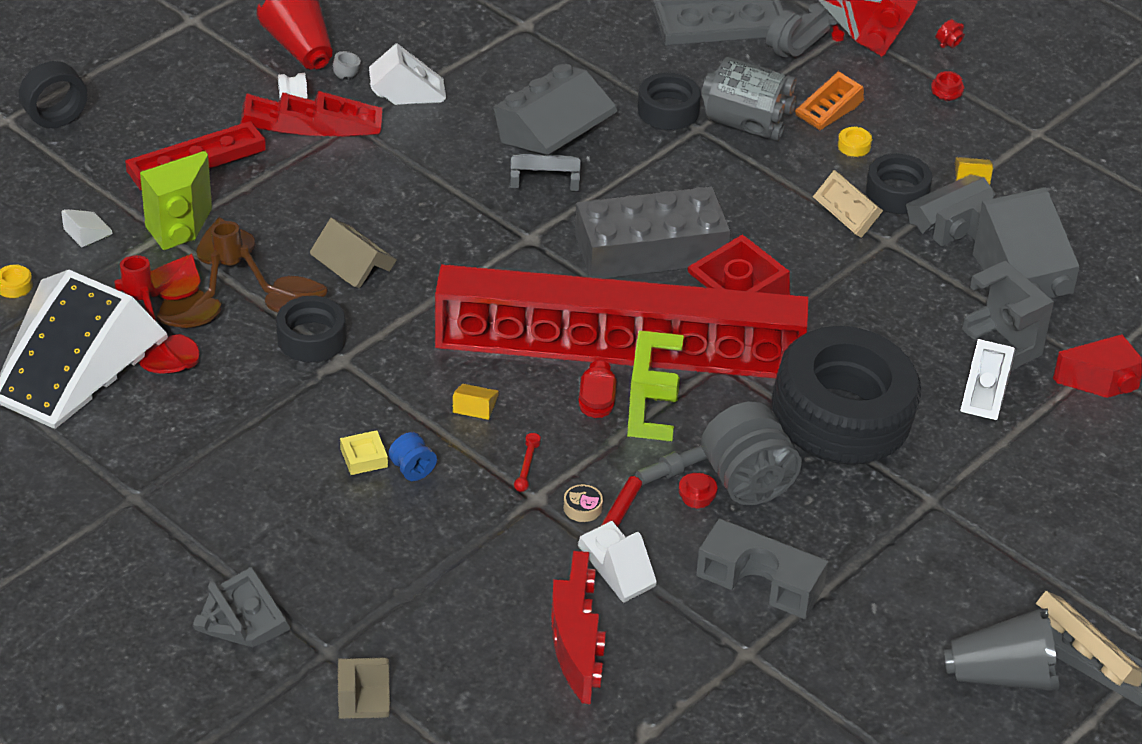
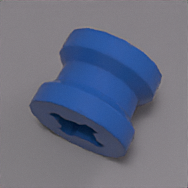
M415 432L401 435L393 442L389 449L390 460L394 465L400 467L401 473L409 481L423 479L431 473L437 463L435 453L431 448L425 446L422 437Z

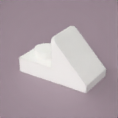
M610 521L580 536L578 547L582 552H589L590 562L623 603L656 586L657 581L639 532L625 537L614 522Z

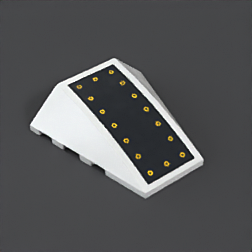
M69 269L42 279L0 372V405L56 429L91 401L92 394L101 386L108 387L112 384L122 369L130 363L134 366L144 358V352L153 344L160 345L168 338L167 333L130 295Z

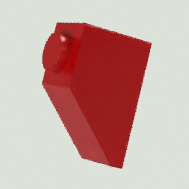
M1121 334L1060 351L1053 379L1058 384L1106 398L1130 393L1139 389L1142 378V357Z

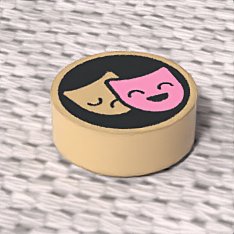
M576 485L566 491L563 508L565 514L570 519L578 522H589L600 516L603 497L598 489L590 485Z

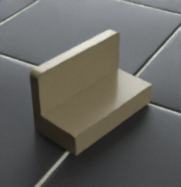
M332 217L310 250V254L356 288L362 286L374 265L390 272L397 260L351 225Z

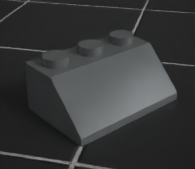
M561 64L554 67L549 74L532 80L529 86L519 92L507 95L504 101L493 107L501 143L549 155L617 112L616 105L588 71L572 67L570 64Z

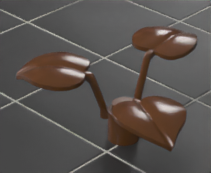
M218 217L206 231L197 247L198 259L205 264H212L208 291L204 293L198 290L193 295L182 299L165 300L160 306L156 318L164 324L180 328L196 327L210 322L219 314L222 308L221 302L212 298L216 291L219 263L234 265L240 262L241 258H245L262 289L269 293L265 297L266 306L277 313L287 302L301 296L315 295L324 297L328 292V288L319 282L300 276L280 277L274 282L273 286L269 285L250 255L256 245L255 238L250 233L240 229L237 223L225 221Z

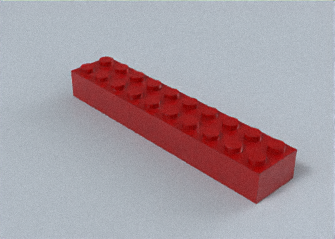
M442 264L435 292V348L585 362L605 361L609 364L634 366L639 331L684 335L682 351L653 348L652 368L776 378L785 350L794 340L807 333L808 297Z

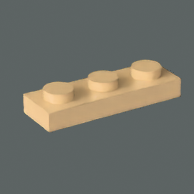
M1045 591L1036 604L1041 609L1048 608V618H1050L1051 627L1062 634L1066 630L1073 636L1075 640L1072 642V645L1085 657L1092 659L1095 656L1104 664L1101 672L1119 686L1125 682L1139 687L1142 683V668L1066 600Z

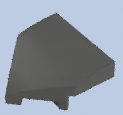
M252 567L218 586L215 583H209L207 588L209 595L201 615H196L193 623L196 631L250 647L265 643L290 630L286 619Z

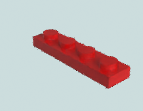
M248 121L125 160L126 171L139 190H142L140 172L202 151L208 154L209 168L217 167L221 164L265 151V139L253 123Z

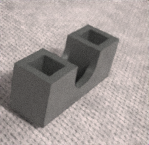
M719 518L699 548L696 576L730 590H733L737 582L745 576H763L772 582L769 605L806 619L825 587L828 561Z

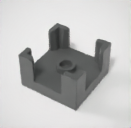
M1006 260L972 275L970 285L972 290L990 286L987 306L966 315L962 330L971 338L977 339L996 329L1018 348L1015 351L1011 370L1042 356L1054 301Z

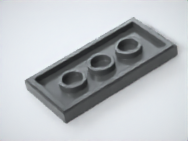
M653 0V11L665 45L765 38L774 20L784 11L780 0Z

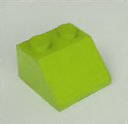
M205 151L140 172L145 227L162 250L195 240L212 210L208 154Z

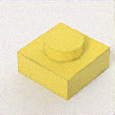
M377 430L340 438V449L350 475L388 467V456Z

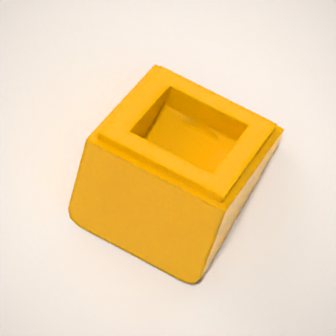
M956 157V181L971 174L985 177L990 185L993 164L990 160Z
M462 384L453 394V413L489 420L499 391Z

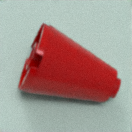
M266 0L262 7L258 4L257 18L260 24L305 68L321 69L328 64L333 51L319 0Z

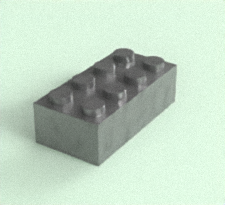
M697 187L687 190L663 191L653 194L630 195L576 203L575 237L590 278L603 279L688 268V266L727 244L730 240L729 226L712 187Z

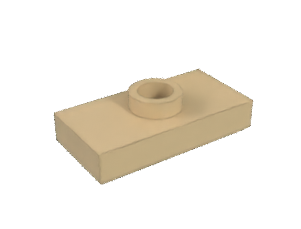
M835 170L813 196L861 238L883 212L881 208Z

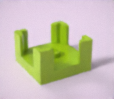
M639 331L631 380L628 437L665 441L673 440L674 426L645 423L648 399L676 402L678 400L680 377L676 373L651 371L652 350L657 348L682 351L684 335Z

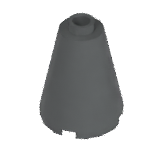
M1048 608L1037 609L951 640L952 649H944L947 674L955 673L957 682L1044 691L1059 690V679L1056 676L1054 666L1057 664L1051 622L1050 618H1048Z

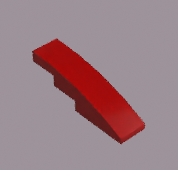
M318 91L315 101L282 92L279 102L246 94L240 124L251 121L256 128L308 136L379 134L382 123V108Z

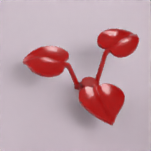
M192 254L152 271L150 270V262L146 257L138 255L126 257L120 262L121 279L114 281L116 290L123 291L135 300H143L146 312L155 321L149 294L152 297L160 295L166 300H177L193 295L200 287V276ZM176 334L169 336L160 345L153 344L144 352L145 357L139 361V364L145 370L153 373L179 372L185 368L189 369L197 365L199 362V349L196 343L189 337Z

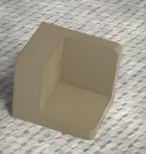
M387 658L338 659L339 719L384 718L390 715L389 660Z

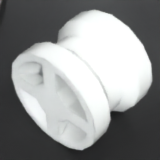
M298 73L295 77H288L285 74L278 75L279 98L282 92L307 99L305 73Z

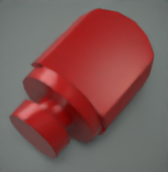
M593 361L590 363L589 369L581 377L579 407L581 412L589 417L603 418L608 416L614 407L617 381L609 363Z

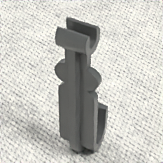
M821 3L810 5L809 13L802 16L785 10L770 26L766 37V44L772 47L774 52L781 57L798 56L830 30V25H837L839 22Z

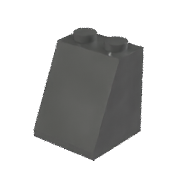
M1043 187L982 201L972 254L982 269H988L1006 260L1049 298L1074 293L1080 266L1048 190Z

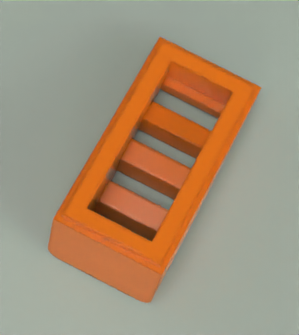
M838 71L795 110V115L818 130H822L864 101L863 86ZM823 105L824 107H826V108L829 109V110L825 111L824 109H822V108L819 107V106ZM811 111H815L816 113L821 115V117L818 118L817 116L812 114Z

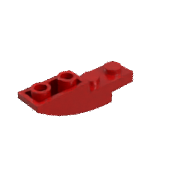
M573 551L570 581L553 579L552 636L557 659L571 689L583 704H591L592 687L601 688L603 663L595 662L596 656H604L606 631H598L599 614L592 613L593 599H585L586 593H594L596 569H588L589 552Z

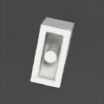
M397 43L369 67L372 90L379 97H385L395 105L438 103L446 99L443 78Z
M978 339L961 412L994 420L998 419L1016 351L1014 347Z

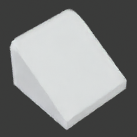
M62 210L64 230L81 247L112 235V230L94 212Z

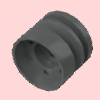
M748 401L727 408L707 425L702 434L701 447L707 459L718 474L731 499L741 505H757L776 498L795 482L800 473L802 460L798 451L791 443L788 435L784 433L771 408L761 402Z

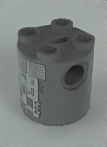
M726 57L718 70L707 74L701 94L707 119L779 141L785 127L784 117L786 114H792L797 97L792 94L797 78Z

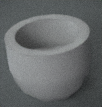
M341 51L336 53L333 61L335 75L339 79L344 77L351 79L356 76L361 62L360 58L351 52Z

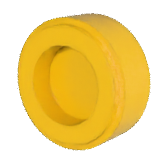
M860 127L845 128L839 133L838 149L848 156H864L871 150L872 136L867 130Z
M8 265L0 269V295L7 298H18L31 291L33 283L31 272L28 268L21 265Z

